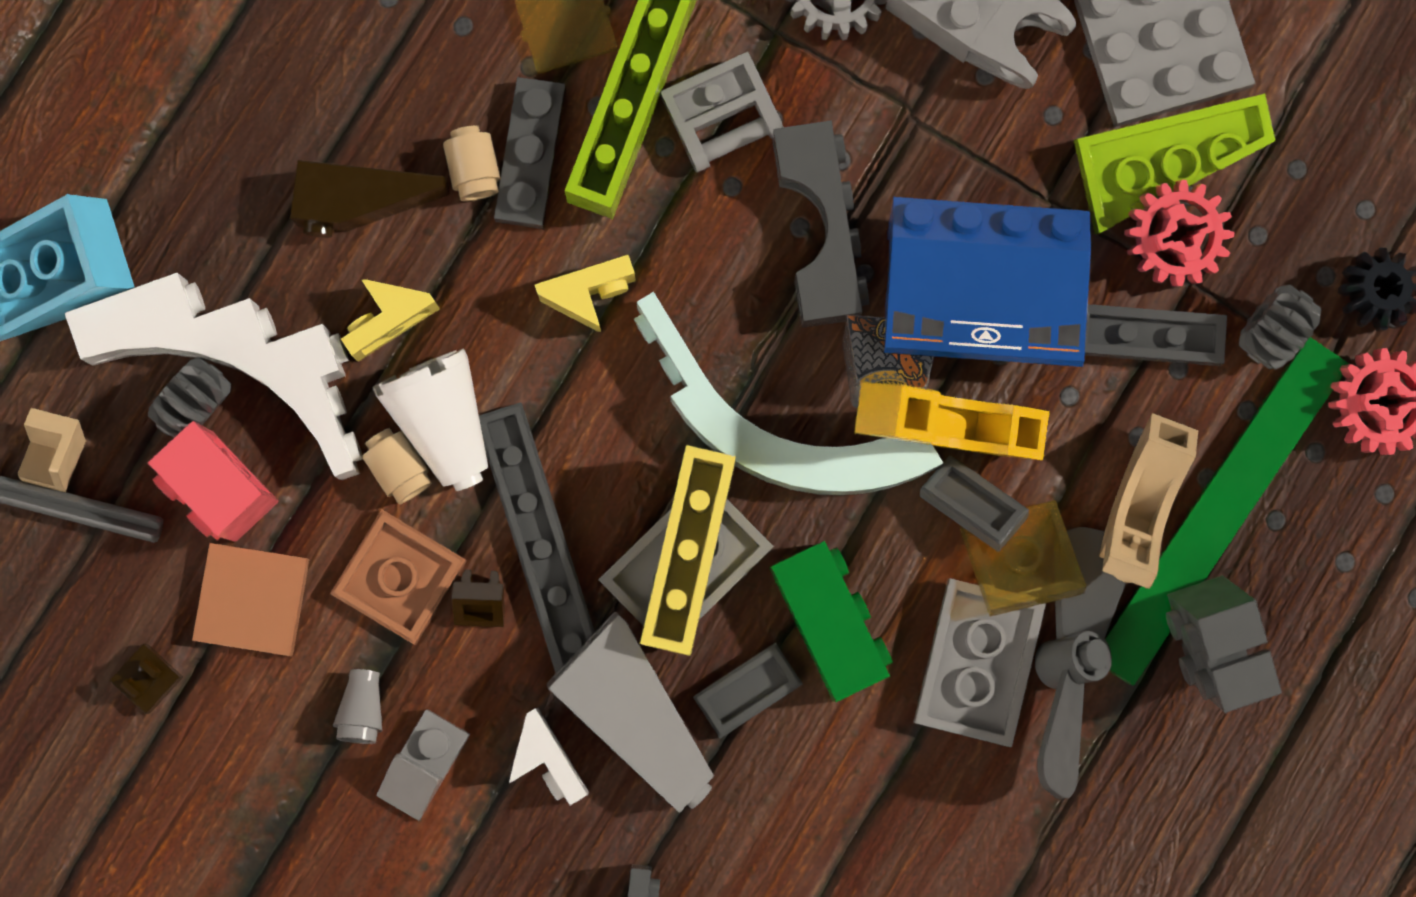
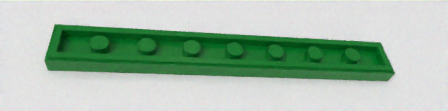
M1310 337L1304 344V347L1289 362L1160 553L1158 573L1150 589L1139 585L1106 633L1104 639L1109 645L1112 656L1109 671L1130 686L1136 684L1170 633L1166 612L1172 610L1167 594L1205 581L1333 391L1330 388L1331 383L1339 382L1343 376L1340 368L1342 365H1348L1347 361Z

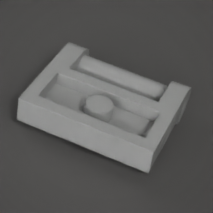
M749 52L660 91V97L696 173L710 167V161L766 135L773 138L774 129L784 128ZM755 105L760 118L701 144L696 134L697 131Z

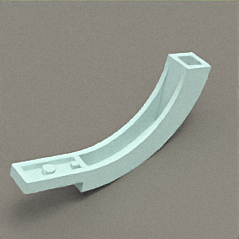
M652 292L637 301V309L641 314L634 318L637 327L648 344L656 340L666 355L659 362L672 384L676 385L682 382L685 387L671 395V403L686 424L705 444L715 452L736 456L735 466L744 472L768 483L791 490L813 494L851 495L870 493L898 486L917 479L943 464L933 445L881 438L876 441L853 446H812L789 441L760 429L733 410L714 390L655 293Z

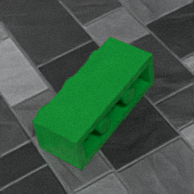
M823 541L769 568L833 702H838L890 677L886 666L893 663L892 658L882 638L879 636L872 639L864 621L871 618V615L859 592L850 594L843 579V576L849 574V570L837 547L829 550L826 542Z

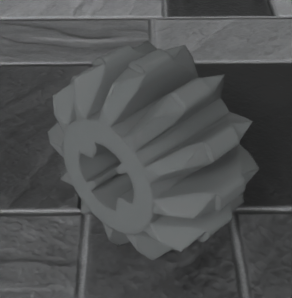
M1292 285L1278 287L1271 295H1267L1264 302L1257 306L1253 315L1247 319L1246 326L1241 330L1239 346L1247 352V356L1258 364H1263L1268 369L1283 367L1287 361L1294 358L1295 354L1304 347L1306 341L1313 335V330L1320 323L1321 308L1313 302V298L1302 290L1298 291Z
M201 358L192 359L183 366L149 407L148 417L157 424L156 427L163 433L175 438L192 421L203 425L230 393L231 383L213 364H208Z

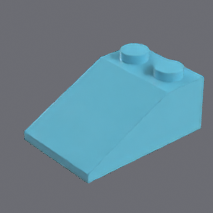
M67 194L0 231V341L65 320L66 312L135 288L107 199Z

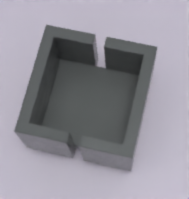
M1223 575L1167 594L1172 610L1166 612L1168 627L1176 641L1183 640L1182 648L1185 656L1179 658L1182 674L1189 686L1195 685L1205 701L1210 699L1219 709L1227 713L1282 693L1271 652L1268 649H1264L1248 655L1246 651L1249 648L1267 643L1258 606L1254 598Z

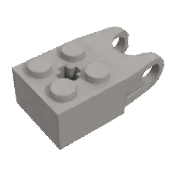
M888 0L885 7L886 10L961 62L967 61L1014 86L1024 89H1030L1034 86L1038 74L1029 65L1025 56L1017 49L1014 42V33L1020 28L1035 26L1045 31L1068 36L1076 27L1073 15L1059 0Z

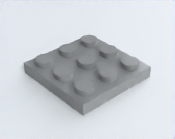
M1074 0L1114 128L1251 89L1256 84L1229 0Z

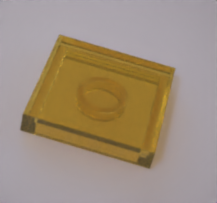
M1055 500L1026 507L1030 510L1028 518L999 552L962 526L960 527V532L989 617L1085 594L1087 586Z

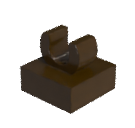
M465 570L461 577L462 582H453L452 607L454 625L504 627V586L500 584L498 572L491 571L489 583H473L472 571Z
M143 644L110 679V682L145 714H150L182 680L183 676L151 646Z

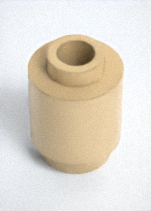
M466 126L451 131V139L443 143L452 187L453 190L459 192L460 200L475 201L497 194V182L500 181V174L490 133L480 132L478 126Z
M388 428L376 434L365 443L368 451L362 456V459L387 497L393 496L399 505L414 498L432 484L426 475L429 472L428 467L402 431L393 434L392 430Z

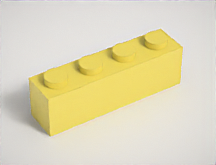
M686 445L642 633L641 645L691 656L736 456Z

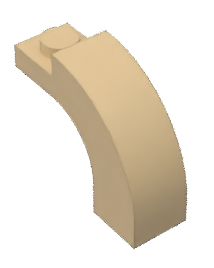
M1154 413L1151 414L1128 463L1109 515L1099 557L1104 558L1103 572L1113 575L1120 581L1135 583L1150 589L1158 573L1161 541L1171 507L1196 457L1198 430Z

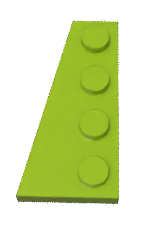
M1266 95L1252 96L1075 139L1074 144L1095 234H1100L1130 217L1128 215L1130 210H1144L1145 207L1139 197L1142 194L1150 193L1157 198L1156 185L1167 183L1173 193L1176 181L1187 180L1189 187L1206 176L1275 142Z

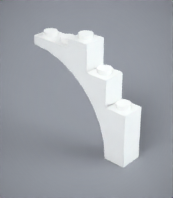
M178 273L65 313L80 359L92 366L129 356L172 354L207 359L242 371L269 387L295 410L318 441L336 478L342 481L360 474L356 461L362 460L359 443L353 431L345 433L339 417L347 413L344 401L337 386L331 388L328 386L329 382L346 376L341 363L349 361L339 333L331 336L330 331L323 324L271 342L270 338L276 336L277 332L267 308L260 310L259 306L249 298L200 316L199 312L205 310V304L198 286L195 282L188 284V281Z

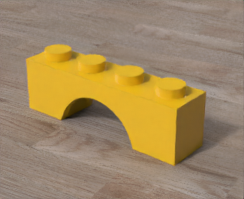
M861 382L855 433L996 456L1043 460L1049 411L1017 405L940 395L938 391L904 385Z

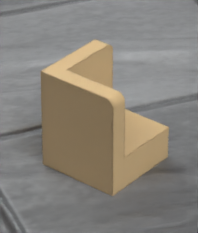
M30 408L24 423L30 444L18 471L19 479L22 482L66 493L86 442L80 422L77 419Z

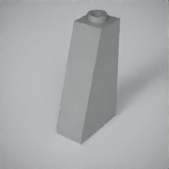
M614 612L546 683L547 687L679 813L686 805L693 809L710 792L712 786L708 782L714 775L626 621Z

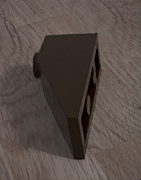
M298 160L290 218L298 227H303V234L331 238L333 231L348 232L448 196L449 184L445 176Z

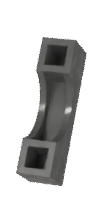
M832 120L774 129L772 143L779 187L796 191L808 198L818 209L825 226V245L822 251L812 263L796 273L794 280L801 326L806 328L848 321V316L860 317L862 306L869 305V295L865 276L857 277L854 258L861 257V244L858 229H849L846 211L854 210L850 181L841 182L839 164L846 163L843 135H834Z

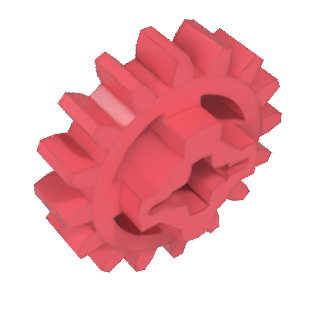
M1179 180L1175 182L1173 193L1167 183L1156 185L1157 198L1150 193L1142 194L1139 198L1145 207L1144 210L1133 209L1129 211L1128 215L1137 221V225L1134 228L1124 230V235L1136 238V245L1131 246L1127 253L1128 255L1141 254L1143 259L1137 267L1139 272L1152 268L1155 269L1153 282L1163 283L1168 275H1170L1171 286L1180 287L1183 286L1186 275L1191 284H1198L1202 282L1201 270L1209 274H1216L1219 271L1214 261L1215 257H1229L1230 252L1221 245L1222 240L1233 238L1234 232L1223 230L1222 223L1229 220L1232 215L1230 212H1217L1216 207L1222 200L1219 195L1208 199L1204 198L1206 185H1195L1189 192L1187 180ZM1180 201L1193 205L1203 215L1195 216L1187 212L1185 205L1180 204ZM1157 214V225L1153 233L1149 235L1151 221L1154 215ZM1195 226V229L1188 231L1187 235L1181 237V241H1163L1164 238L1171 236V233L1175 232L1178 227ZM1209 233L1207 246L1202 253L1200 249L1205 235ZM1163 251L1172 255L1174 263H1178L1179 266H1173L1164 262L1157 256L1156 252Z
M1387 348L1374 350L1372 357L1368 352L1355 356L1357 366L1348 364L1342 365L1340 368L1346 380L1331 383L1330 388L1340 393L1339 400L1329 402L1328 408L1340 410L1341 416L1333 422L1334 427H1348L1349 431L1344 439L1347 443H1356L1362 439L1361 452L1373 453L1378 448L1380 455H1392L1395 453L1396 447L1400 451L1413 449L1411 437L1416 439V361L1406 364L1407 352L1403 350L1393 352L1391 356ZM1365 378L1364 387L1356 394L1360 383ZM1400 378L1406 383L1407 387L1400 381ZM1383 397L1388 398V400L1396 399L1398 403L1385 407L1380 406V404H1370L1369 401ZM1410 412L1407 421L1403 425V419ZM1359 415L1368 422V427L1362 422Z

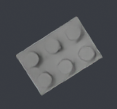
M728 499L726 500L699 620L774 547ZM671 509L598 579L643 626L645 625Z
M949 578L913 723L1012 748L1046 602Z

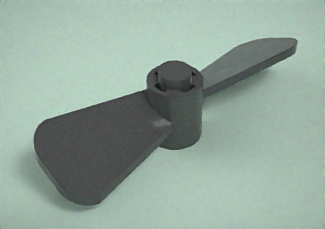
M1088 527L1067 530L1061 533L1054 542L1056 639L1041 644L1035 655V668L1040 680L1046 686L1056 689L1038 754L1037 772L1042 787L1057 799L1071 797L1077 786L1085 683L1103 679L1110 670L1112 656L1109 645L1104 638L1126 582L1120 581L1113 575L1102 571L1104 558L1099 557L1105 531Z

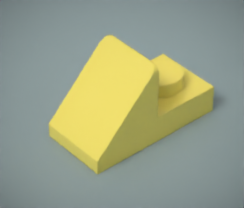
M625 255L535 284V288L540 302L601 332L590 296L599 293L601 299H606L625 293L629 290L627 284L635 282V273L629 255Z
M363 279L362 282L382 313L375 317L372 313H368L356 319L347 327L349 334L341 338L351 356L359 362L438 311L439 307L430 293Z

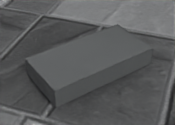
M951 455L920 489V497L997 552L1004 547L1026 521L1030 511Z
M774 643L693 696L719 738H722L801 686L802 682L778 645Z

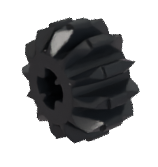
M1387 248L1377 249L1373 257L1367 252L1356 256V266L1349 265L1342 271L1343 276L1350 283L1338 287L1337 293L1342 296L1351 297V302L1343 306V312L1347 314L1357 309L1360 312L1357 317V326L1364 327L1372 321L1377 332L1387 330L1390 323L1397 328L1407 323V314L1416 313V299L1414 298L1416 296V283L1412 281V278L1416 276V266L1406 270L1403 267L1406 262V253L1400 252L1391 259ZM1379 281L1387 287L1382 292H1388V296L1383 299L1376 293L1380 287H1374V284Z

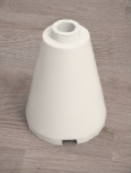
M464 348L414 366L409 371L401 374V378L397 379L396 375L372 387L376 397L442 486L453 484L456 491H461L483 480L480 472L488 468L469 360Z

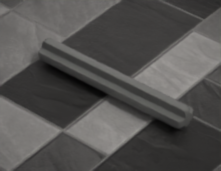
M0 476V503L150 542H157L162 534L164 520L159 516Z

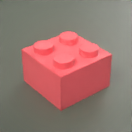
M194 421L148 462L158 473L152 479L156 486L172 501L177 499L183 505L187 504L192 509L187 518L206 537L211 535L216 540L224 538L237 542L279 502L213 431Z

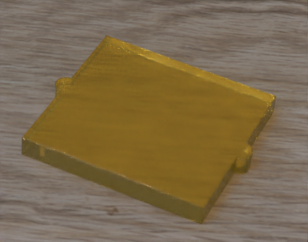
M515 0L524 29L521 32V39L524 42H528L538 74L618 50L608 19L611 15V9L609 6H604L603 0Z

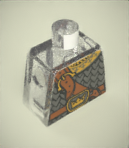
M847 315L842 346L851 403L857 409L861 382L904 385L927 389L934 356L884 353L885 317Z

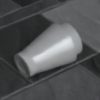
M364 669L350 670L349 681L333 723V727L337 728V740L358 744L376 743L377 732L383 731L379 672Z

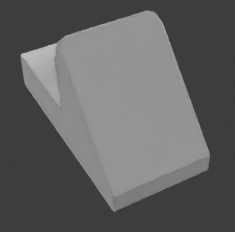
M426 709L401 753L396 754L376 796L419 821L470 734Z

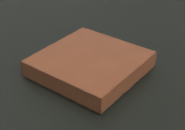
M381 509L330 594L416 645L467 560Z
M209 543L192 641L293 656L310 559Z

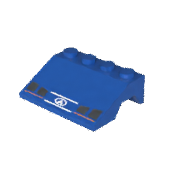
M893 197L887 230V239L890 241L889 274L885 303L884 353L1083 367L1091 259L1090 211Z

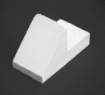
M535 708L527 713L509 783L540 764L545 763L549 771L543 774L542 777L555 799L558 801L565 797L569 805L574 804L589 794L588 789L539 708Z

